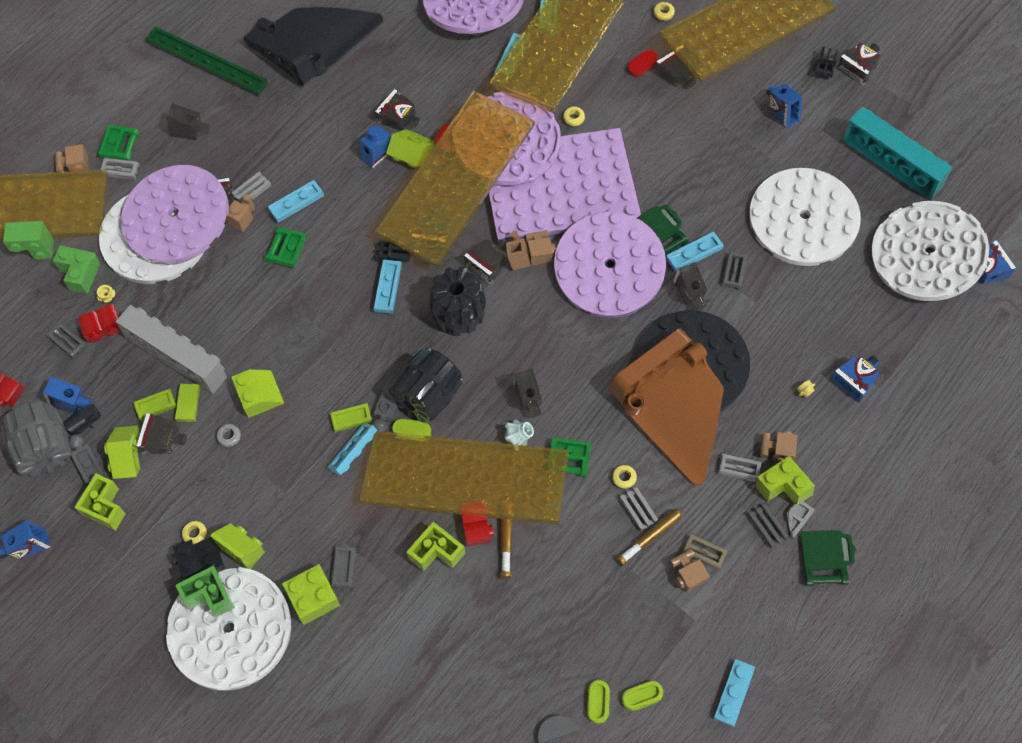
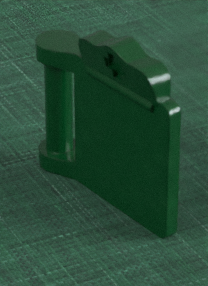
M656 205L637 217V219L644 222L654 231L661 244L674 235L677 237L676 240L663 248L665 255L678 246L689 242L687 236L679 230L682 221L678 218L677 212L671 210L668 205H662L661 207Z
M840 530L803 531L801 533L807 587L814 584L829 583L849 585L847 566H851L855 562L854 553L856 551L851 535L842 534ZM840 570L841 575L813 576L812 571Z

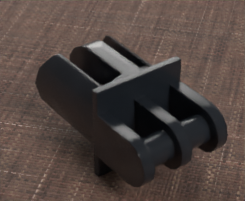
M822 47L815 75L819 73L832 78L839 51L838 49L835 50L832 60L830 59L832 48H829L826 58H823L825 47Z
M392 239L390 241H378L379 248H377L378 255H376V260L410 261L412 244L392 242Z
M89 404L82 410H79L77 407L78 412L64 421V427L71 436L74 434L79 435L90 426L94 428L92 424L101 417V413L94 404Z

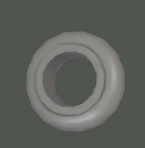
M225 424L217 432L218 442L225 447L236 445L241 437L239 428L233 424ZM234 432L232 438L224 439L225 433Z

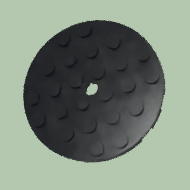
M694 310L674 312L663 316L651 324L639 340L635 361L677 329L681 328L694 344L696 342L701 343L707 351V356L705 357L707 364L724 388L720 411L728 408L743 392L749 378L750 355L742 336L731 324L716 315Z

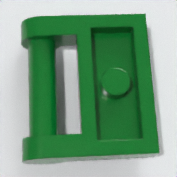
M108 125L98 153L100 158L131 161V153L136 138L140 135V131L130 127ZM127 135L129 139L125 151L122 153L120 150Z
M277 227L274 232L273 242L263 260L270 264L276 263L295 268L307 235ZM286 237L279 255H275L281 239Z
M552 438L548 473L577 474L587 478L591 442ZM555 460L582 462V467L555 464Z

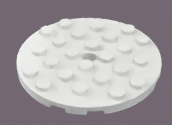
M810 168L787 169L767 178L756 190L749 211L750 226L759 244L772 252L774 257L787 263L801 266L820 265V263L831 262L842 256L855 241L861 219L858 203L849 188L834 176ZM806 212L809 218L803 219L800 214Z
M129 194L118 201L107 213L99 234L100 250L105 261L113 271L126 280L140 284H156V282L163 280L170 281L181 276V273L189 267L192 268L203 255L201 253L190 260L175 264L148 261L133 251L122 233L121 214ZM173 210L174 212L171 214V217L176 216L179 211Z
M921 201L912 203V206L897 209L889 215V218L883 224H880L872 243L873 264L882 281L895 292L908 298L922 301L944 300L968 290L982 276L989 256L988 238L981 228L979 221L973 215H968L962 211L960 207L940 201ZM931 247L935 251L928 254L925 249Z
M242 567L229 568L219 572L235 606L234 609L215 617L207 601L188 609L179 595L168 617L167 646L175 665L188 679L208 689L235 690L259 681L278 664L289 643L291 615L282 592L275 583L263 574ZM228 623H233L234 631L225 633L224 626Z

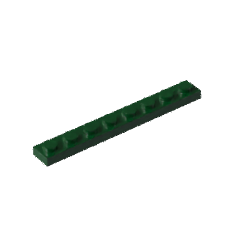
M156 26L145 38L147 43L259 96L268 85L267 79Z

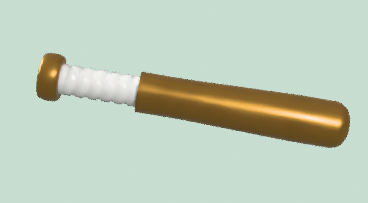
M510 500L501 502V579L512 578L510 554L512 547L513 502Z
M674 509L639 538L635 545L622 555L616 556L619 564L625 566L630 557L643 550L681 520L682 513L678 509Z

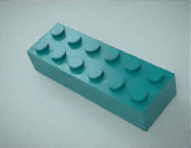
M863 106L848 122L843 141L930 201L943 188L952 169L946 161L939 159L931 151L926 150L916 141L911 140L900 130L895 129L888 122L880 119Z

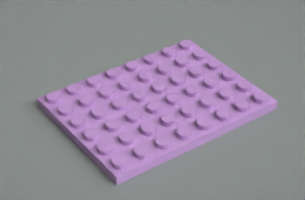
M620 128L561 136L560 149L554 163L546 172L531 181L516 185H497L486 182L498 243L512 241L510 235L512 231H517L520 239H526V234L545 230L548 231V235L565 233L574 223L582 218L601 212H619L635 218L641 215Z

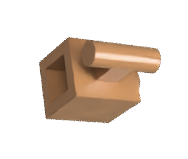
M83 144L65 147L64 157L62 152L55 153L57 173H63V167L65 166L68 167L71 174L89 172L88 153Z
M250 194L244 195L245 201L242 204L234 200L229 206V213L226 216L228 225L241 232H244L253 220L251 211L255 210V206Z
M548 231L526 234L531 266L553 262V255H555L556 249L555 244H551Z
M512 231L510 233L512 241L506 243L507 256L512 269L517 270L530 267V256L524 238H519L517 231Z
M782 431L777 433L775 441H770V434L763 433L760 456L768 457V452L773 451V461L781 462L788 456L794 461L798 435Z
M692 549L670 560L673 567L679 564L682 566V569L678 570L676 574V581L681 589H685L686 593L707 582L710 578L700 559L693 563L690 562L689 559L695 556Z

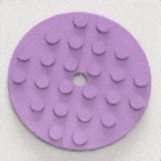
M423 0V5L429 19L439 27L458 34H473L490 31L506 24L519 12L524 0Z
M517 92L493 93V96L481 97L472 102L471 106L465 111L463 110L458 117L453 132L455 153L463 167L472 175L492 184L516 185L539 177L554 163L560 149L561 133L554 114L547 106L544 107L537 102V99ZM510 136L511 139L505 142L502 137Z
M175 165L160 169L138 183L126 199L121 214L123 236L133 251L148 261L175 264L190 260L206 251L210 247L209 244L222 233L225 227L226 216L229 213L228 198L218 179L200 167ZM173 210L179 211L176 216L171 217V214L174 212Z
M619 212L596 213L574 223L562 236L555 253V277L560 290L563 291L568 301L578 309L589 312L590 315L597 317H624L648 305L657 295L665 277V252L657 235L641 220ZM610 260L615 263V266L608 268L605 266V263Z

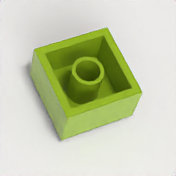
M320 564L282 583L303 625L341 606Z

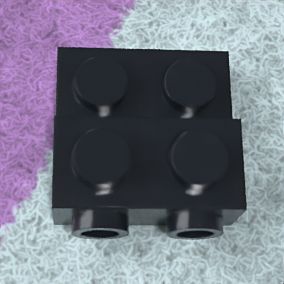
M211 537L195 544L191 539L173 547L174 553L171 554V558L175 566H179L176 569V573L180 581L186 580L212 566L218 572L226 569L219 548Z

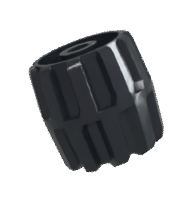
M452 267L446 268L444 274H437L433 279V287H430V308L434 320L438 322L441 330L461 336L462 333L475 331L476 326L479 323L482 324L485 318L486 295L481 279L476 273H469L466 267H459L458 270H454Z
M424 348L401 369L390 385L389 393L392 399L396 400V404L400 408L407 410L409 416H416L419 421H427L429 423L451 402L463 383L462 374L456 365L445 355L431 348Z

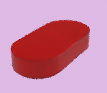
M654 50L642 52L629 62V74L634 77L645 74L658 63V54Z

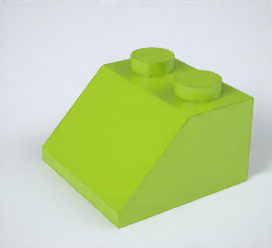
M407 129L392 134L386 154L392 156V159L396 161H405L408 166L417 168L424 165L435 148L434 140Z
M249 369L232 376L248 418L284 404L271 370Z
M230 523L210 535L219 549L247 569H251L265 553L261 547L262 542L254 536L252 539L246 535L247 531L239 525L235 527Z

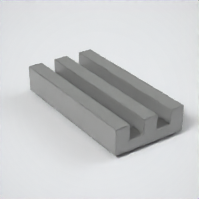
M104 158L99 173L101 176L135 180V174H137V168L140 165L135 161Z
M258 172L234 190L232 195L242 204L245 201L244 199L242 200L245 194L250 193L252 200H254L272 185L265 176Z
M722 454L718 474L757 482L762 462ZM725 461L756 467V469H751L740 465L725 463Z
M637 487L633 491L627 492L626 495L620 496L621 502L640 531L658 522V518ZM634 495H636V497L638 498V500H639L640 503L642 504L643 508L645 509V511L647 512V514H648L649 517L651 518V521L648 519V517L646 516V514L644 513V511L642 510V508L640 507V505H639L638 502L636 501ZM628 498L631 500V502L639 512L640 516L644 520V525L641 523L640 519L628 503Z

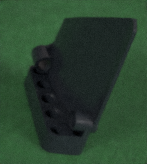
M295 8L276 21H270L265 17L259 18L256 27L248 32L243 39L250 48L277 65L299 85L304 86L314 76L324 74L327 69L383 22V17L378 13L347 8Z

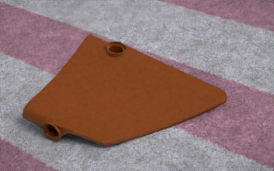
M679 328L619 372L612 380L609 391L625 407L626 415L635 422L691 484L703 485L711 457L724 388L707 364L705 358L707 351L705 347L698 342L694 344L689 336Z

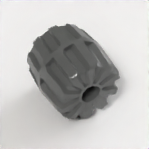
M29 402L13 408L11 412L4 416L2 431L5 445L16 470L20 474H29L32 477L40 476L42 472L49 474L54 472L55 467H63L66 464L65 458L71 456L67 433L56 408L52 407L50 403Z

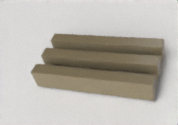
M690 534L682 551L684 553L688 549H692L718 561L717 563L697 553L692 557L695 560L700 559L702 563L717 570H720L728 550ZM691 542H695L722 555L721 557L691 544Z

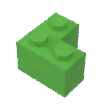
M43 221L5 223L3 242L9 251L20 252L28 250L31 256L37 260L52 258L54 238Z
M60 245L53 262L60 272L66 273L63 281L70 291L88 295L101 263L94 252Z
M214 566L176 584L181 599L188 609L207 601L211 612L215 617H218L235 608L222 578Z

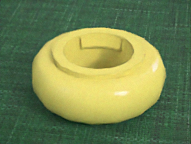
M660 2L654 7L653 12L657 19L667 21L674 16L675 10L670 3ZM661 10H666V11H668V12H667V13H662V12H660V11H661Z
M569 107L565 110L563 119L570 126H579L583 123L585 114L579 107ZM575 114V115H578L579 117L573 119V118H570L569 116Z
M621 465L614 470L612 479L617 487L627 489L635 484L637 475L632 467ZM621 473H627L630 475V479L628 481H622L620 480L619 475Z
M198 521L189 522L182 530L183 540L187 542L192 539L194 544L204 540L207 535L205 525ZM199 529L200 532L197 537H189L191 530Z

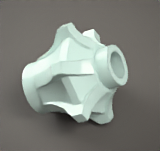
M515 419L513 424L509 422L505 424L507 429L505 439L508 443H512L516 450L521 445L526 446L527 440L534 434V429L529 422L520 423Z

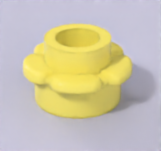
M102 285L97 289V299L100 302H110L115 296V291L108 285Z
M808 380L797 388L800 393L799 396L804 395L808 397L815 391L813 389L815 383L812 384Z

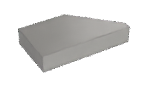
M804 501L800 502V504L794 503L786 514L792 539L796 537L815 511L814 508Z

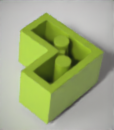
M138 426L115 427L111 435H109L107 442H105V453L109 456L108 470L112 472L113 479L137 477L141 469L138 457L140 446H137L140 436Z
M790 456L758 476L756 488L767 501H770L784 491L793 503L800 504V502L811 497L815 485Z
M96 473L74 507L82 516L116 531L126 514L120 506L112 503L119 488L112 480Z
M434 522L431 523L407 551L408 559L423 571L427 569L436 557L453 569L466 554L464 546Z

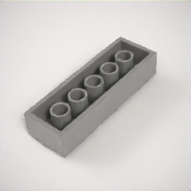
M130 305L116 320L126 339L194 383L199 384L200 387L211 394H214L227 378L224 372L225 368L220 364L221 360L216 355L207 354L203 347L198 344L196 346L193 345L186 336L177 335L172 327L168 325L166 327L163 326L159 319L154 316L152 318L149 317L142 308H135Z

